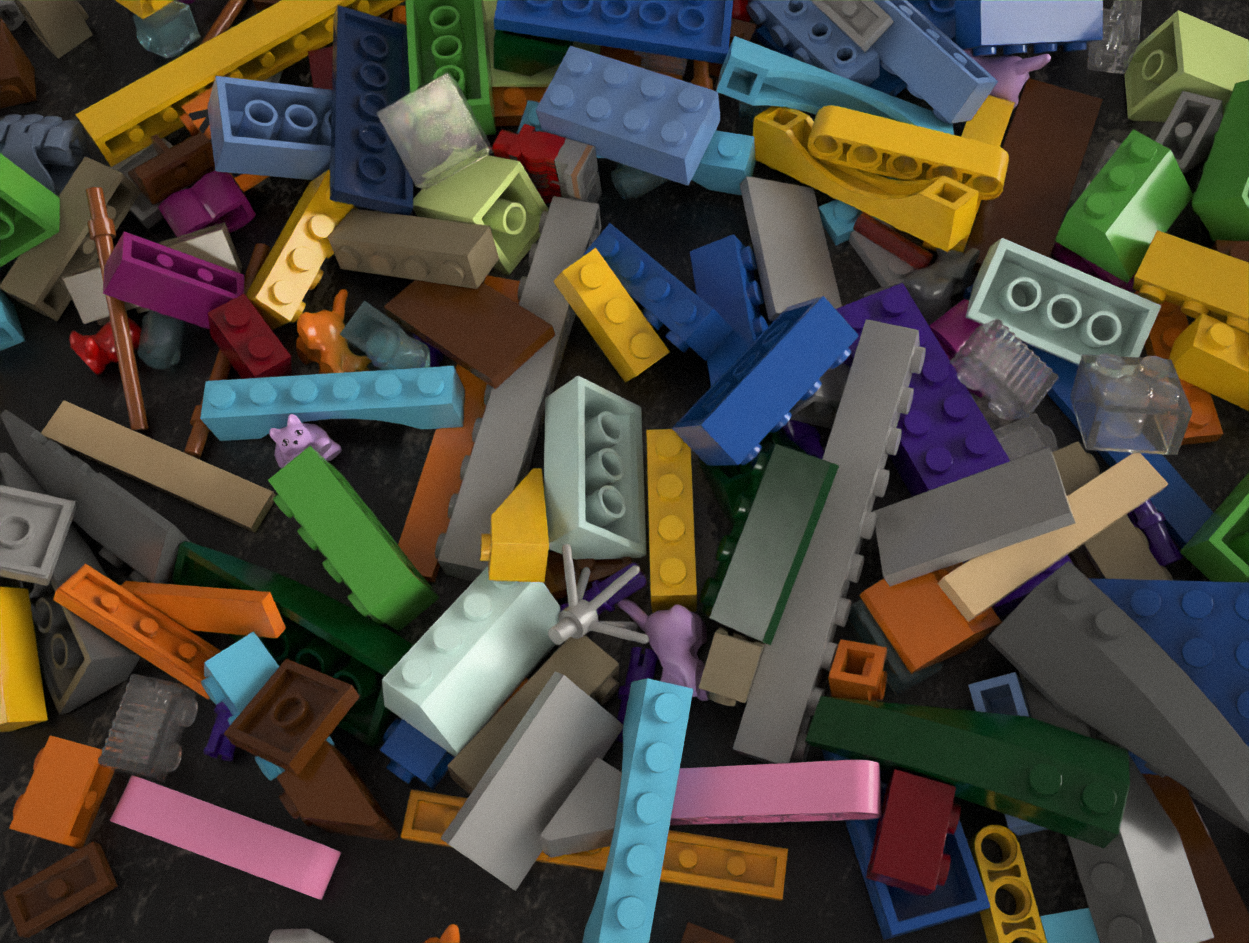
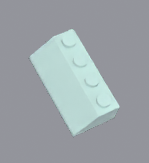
M1001 238L989 247L972 287L966 318L1122 385H1127L1162 305Z
M576 376L545 398L544 496L550 550L563 554V545L569 544L572 549V557L575 560L594 558V560L622 559L621 557L641 558L646 555L641 407L580 376Z
M487 566L382 679L384 706L456 757L493 718L525 678L529 677L556 645L549 638L548 630L559 622L560 605L543 582L489 580Z

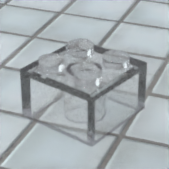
M448 72L377 112L416 187L427 190L494 152L457 81Z
M1109 353L1100 355L1082 354L1070 398L1085 449L1178 455L1193 412L1172 360L1157 356L1137 358L1119 357Z

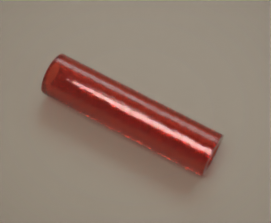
M865 212L859 216L854 224L853 230L917 270L927 267L932 259L933 254Z

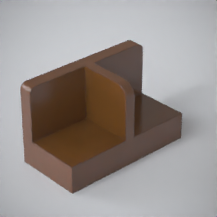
M200 132L169 148L157 134H154L150 138L157 156L130 170L128 175L151 204L155 205L166 199L170 194L180 191L202 178L205 174L215 170L211 142Z

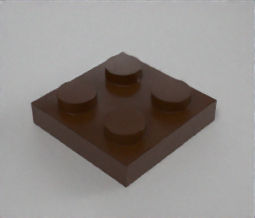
M286 658L223 734L233 745L299 775L360 696L352 685Z

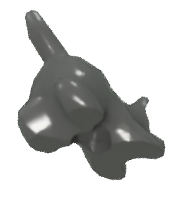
M936 248L938 257L933 265L916 270L903 280L902 283L928 325L951 309V297L964 295L965 289L974 284L977 276L972 272L980 255L978 249L971 248L966 253L951 249L946 252ZM898 284L867 291L863 296L865 298Z

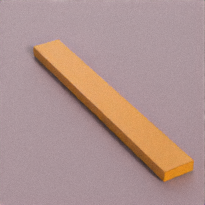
M411 789L401 838L403 840L452 847L440 838L468 798ZM669 830L660 881L782 901L788 849ZM610 846L552 858L543 853L542 850L536 861L604 872Z

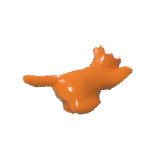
M341 289L334 297L332 312L326 309L317 313L304 312L297 320V332L299 333L296 341L297 354L305 365L317 362L320 366L319 374L370 371L366 366L372 361L369 356L354 355L349 350L347 344L345 324L343 322L345 304L348 297L346 289Z

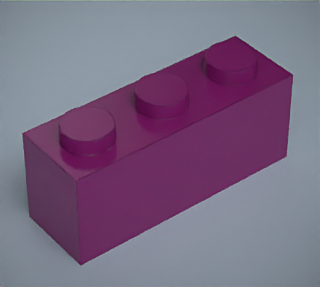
M124 231L105 264L103 294L195 324L202 328L210 329L208 312L245 294L244 275Z

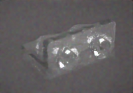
M1114 0L1111 9L1103 8V40L1089 42L1088 70L1125 75L1139 44L1142 0Z

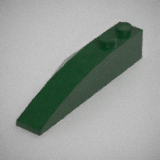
M188 541L180 543L172 581L176 585L271 592L286 629L278 638L258 637L279 667L287 658L352 685L360 697L337 726L370 747L377 745L397 716L384 706L382 679L414 645L368 617H364L358 611L279 573ZM229 634L236 642L246 636Z
M820 696L805 740L806 744L851 760L877 762L880 764V770L891 774L896 769L955 786L956 797L1103 849L1119 835L1130 787L1127 749L1028 716Z

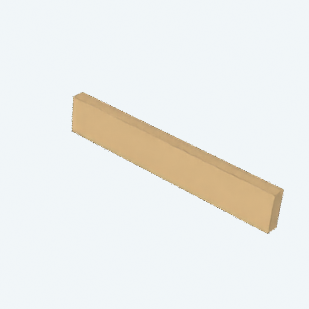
M64 400L41 432L48 440H53L69 451L253 533H256L274 503L273 498L276 495L271 490Z
M1137 450L1067 496L1076 522L1075 524L972 558L944 576L938 585L969 622L1161 492L1168 483Z

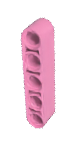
M836 760L680 768L670 825L877 819L882 817L880 764L869 760Z
M133 775L110 819L111 822L319 900H322L341 855V852L323 844Z

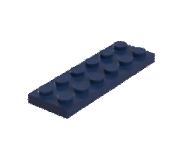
M338 5L334 14L330 200L391 214L409 216L413 210V141L407 25Z

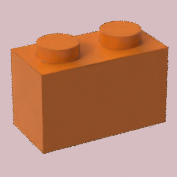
M50 735L45 747L39 751L33 765L34 773L25 793L15 803L13 820L9 829L76 849L82 848L120 759L101 749Z

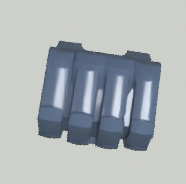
M11 114L0 120V153L57 196L60 195L84 157L92 159L80 121H63L58 116H46L43 118L42 115L28 114L25 117Z

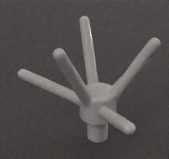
M569 544L563 545V564L569 606L560 612L559 622L548 630L551 641L560 645L570 637L579 639L589 631H595L642 644L648 643V635L634 631L638 627L636 622L598 621L596 611L597 608L640 572V568L637 565L632 566L593 600L588 602L583 600V596L591 571L588 567L583 568L576 586L572 549Z

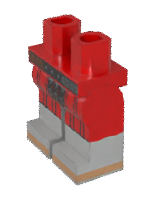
M527 124L523 125L519 134L501 130L493 143L492 148L496 157L521 162L545 204L551 203L553 196L597 204L602 191L599 172H597L598 163L595 146L547 132L536 131L535 127Z

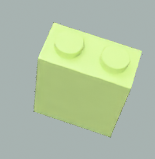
M1178 10L1123 58L1128 119L1134 121L1166 122L1182 91L1222 100L1224 116L1225 105L1231 97L1235 83L1249 80V40Z
M457 149L413 199V210L418 217L490 226L499 257L493 268L508 275L512 273L531 249L532 244L541 236L539 233L541 214L544 210H549L520 161Z

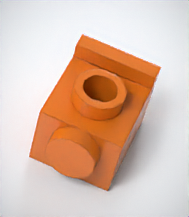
M840 639L828 677L831 696L868 701L882 700L887 684V672L882 671L887 656V647Z

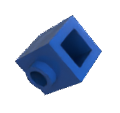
M400 718L396 719L386 730L383 736L384 745L380 749L390 760L386 767L390 772L407 784L414 777L431 790L435 789L448 771L447 765L455 758L451 753Z

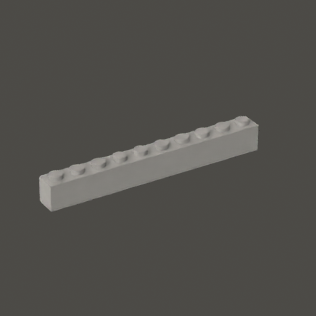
M553 196L549 210H544L541 214L539 233L541 236L538 244L533 243L529 253L530 270L528 277L523 276L520 280L518 299L520 300V306L551 324L555 336L497 389L488 384L486 386L484 395L486 409L483 418L478 417L476 419L472 433V440L475 444L471 456L466 455L461 465L460 478L463 480L459 494L454 493L449 502V526L446 533L439 535L436 543L435 557L447 576L474 581L488 566V561H480L481 533L490 534L491 515L529 473L545 420V398L553 393L576 315L553 281L564 269L582 258L584 252L599 236L602 227L599 204Z
M867 319L865 321L823 456V460L839 465L773 641L771 645L765 643L733 746V750L740 755L768 764L796 763L797 761L805 762L810 748V745L805 743L807 737L806 729L810 716H814L820 696L825 695V689L819 688L824 670H831L838 644L832 642L837 625L844 627L850 613L851 600L846 599L850 582L857 583L861 576L864 556L859 555L863 538L870 540L875 529L877 513L871 511L876 496L883 497L887 488L889 471L884 470L888 454L896 455L899 448L902 429L896 427L900 414H908L912 404L914 388L909 387L912 374H920L923 367L926 348L920 347L919 330Z

